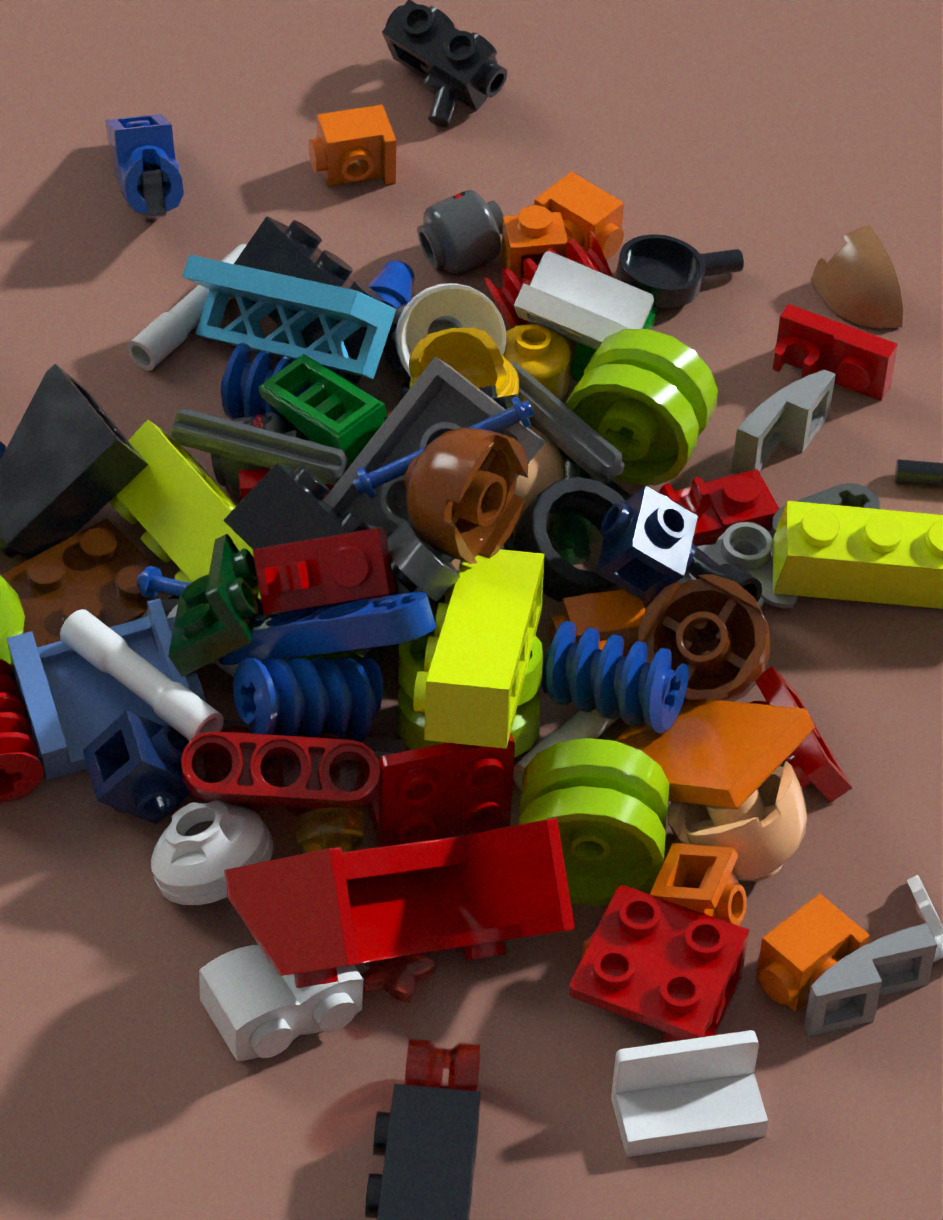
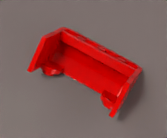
M557 818L458 837L342 852L341 847L329 848L224 870L229 901L278 975L294 974L296 988L338 982L336 967L464 947L466 960L507 954L505 940L575 929Z

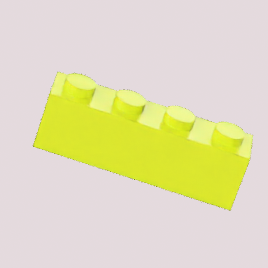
M147 420L129 439V442L148 465L109 504L131 524L135 525L139 521L146 529V532L140 537L143 543L161 560L168 563L172 559L180 568L174 575L176 580L192 583L196 579L208 575L215 539L225 534L231 537L238 550L246 548L253 556V549L223 521L237 506L235 502L183 445H179L170 434Z
M787 501L773 537V594L943 609V515Z
M500 549L491 558L477 555L474 557L477 562L475 564L462 561L460 569L457 570L460 578L445 593V603L439 602L435 636L428 637L424 671H418L414 688V712L425 713L424 740L507 749L542 612L544 554Z

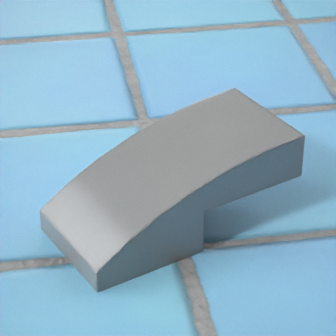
M822 370L799 379L773 394L748 415L737 428L732 472L739 474L756 469L760 472L780 444L802 453L829 417L836 374Z
M928 923L881 937L860 947L826 970L810 988L804 1028L808 1037L874 1022L879 996L927 986L937 949V943Z

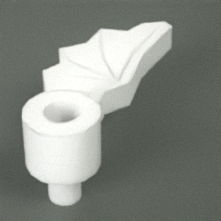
M917 874L907 879V882L937 943L934 962L943 958V926Z

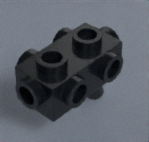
M408 0L404 5L398 6L389 16L382 34L393 59L423 77V85L435 94L428 118L432 124L448 127L457 99L477 111L488 97H494L504 86L507 79V69L498 64L495 57L497 51L494 46L477 33L456 29L451 19L439 9L416 4Z

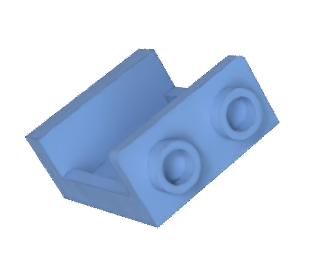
M160 598L147 601L148 615L146 617L109 627L128 643L129 648L174 682L183 684L205 701L197 673L182 677L168 657L175 617L167 619ZM32 631L6 638L11 666L19 686L22 702L25 705L27 719L31 725L32 735L37 745L46 781L88 769L83 749L126 710L160 725L170 726L156 715L154 709L109 673L98 670L63 641L37 647Z

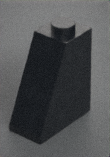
M54 364L46 371L0 460V550L11 559L20 553L29 560L74 536L148 465L89 391L57 364Z

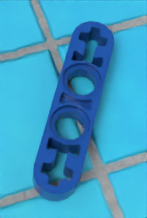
M425 592L346 601L267 615L257 613L255 614L251 643L219 658V662L222 665H235L245 658L263 661L266 658L283 659L394 645L417 639L432 632L436 628V623L427 593Z

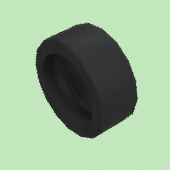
M573 477L555 481L539 493L525 509L515 528L514 551L544 554V594L557 602H562L563 598L580 596L586 593L612 591L617 587V585L596 574V572L578 569L564 561L551 545L546 531V524L549 516L553 513L565 511L582 516L592 522L600 532L602 521L608 510L618 501L625 502L618 492L599 481Z

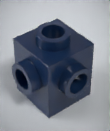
M648 486L643 487L624 503L621 501L616 502L606 513L600 527V534L604 536L596 574L647 603L650 602L664 587L679 581L685 576V572L690 566L696 551V546L692 543L698 516Z
M126 710L83 749L97 801L111 806L120 813H129L157 824L191 794L183 782L181 765L184 748L189 743L187 738L171 726L160 725ZM193 765V768H192V769H193L195 775L197 776V773H196V770H195V766Z

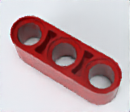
M212 731L201 733L192 738L184 748L181 758L183 782L191 794L207 802L219 800L222 803L342 811L355 810L367 804L374 796L381 773L379 760L372 749L364 743L344 739ZM215 751L222 753L232 764L231 772L222 781L208 783L195 775L192 769L194 762L205 752ZM282 755L296 762L300 770V776L295 783L288 787L279 788L265 781L261 774V768L268 759ZM343 760L356 761L365 769L368 781L357 791L347 792L340 790L333 784L329 775V771L334 764Z

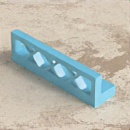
M189 255L182 277L210 289L195 332L196 335L233 346L243 342L248 344L251 350L260 352L265 349L270 351L272 355L279 357L287 356L293 360L305 354L326 368L374 379L396 312L395 308L356 290ZM229 297H234L237 300L241 316L224 329L219 328ZM277 308L282 325L265 338L259 321ZM319 317L325 334L309 347H306L301 330ZM361 326L367 327L357 360L350 359L343 340Z

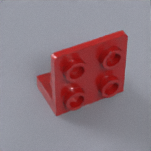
M510 734L507 749L443 743L382 756L379 760L381 773L374 796L366 804L380 847L436 840L466 833H480L490 831L495 827L509 825L515 742L512 734ZM366 772L361 773L362 788L368 781Z
M620 885L617 887L570 982L569 995L574 999L664 1031L662 1043L714 1036L719 1030L742 979L749 929L654 897L637 889Z

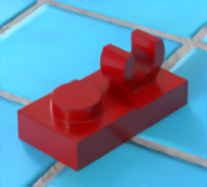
M788 304L780 315L772 368L780 372L785 363L802 369L801 379L819 371L827 370L836 374L835 384L882 401L891 386L898 344Z
M758 469L705 482L699 476L693 478L692 487L674 491L669 483L663 485L659 491L660 494L669 497L673 502L698 516L692 540L695 546L716 544L718 538L731 525L740 522L755 523L770 531L773 516L779 510Z
M385 527L252 550L264 615L388 595L396 592Z
M773 666L762 672L761 676L755 681L766 701H753L750 703L805 708L795 690ZM812 720L815 728L785 760L792 765L803 789L814 784L830 802H833L851 790L852 786Z

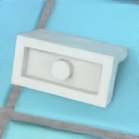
M548 251L544 253L530 286L523 283L514 307L519 318L533 324L549 327L564 337L597 350L605 337L623 329H642L654 303V298L652 294Z
M749 1030L618 1050L615 1057L611 1100L626 1157L766 1137L768 1118L754 1074L759 1048L755 1031Z

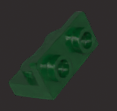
M228 534L215 539L209 574L190 583L179 597L168 657L182 677L250 644L252 641L255 614L258 613L257 600L259 593L254 557L246 548L238 550Z

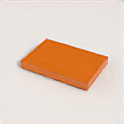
M706 699L707 701L695 703L683 701L675 722L664 733L650 731L644 722L640 726L630 725L615 740L643 751L661 765L670 783L668 801L738 810L805 740L815 727L805 708Z

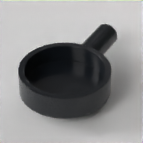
M658 234L642 235L629 240L622 247L616 269V279L652 294L654 298L652 306L663 308L679 307L697 298L705 276L741 272L744 267V258L739 249L700 254L688 243L674 237Z

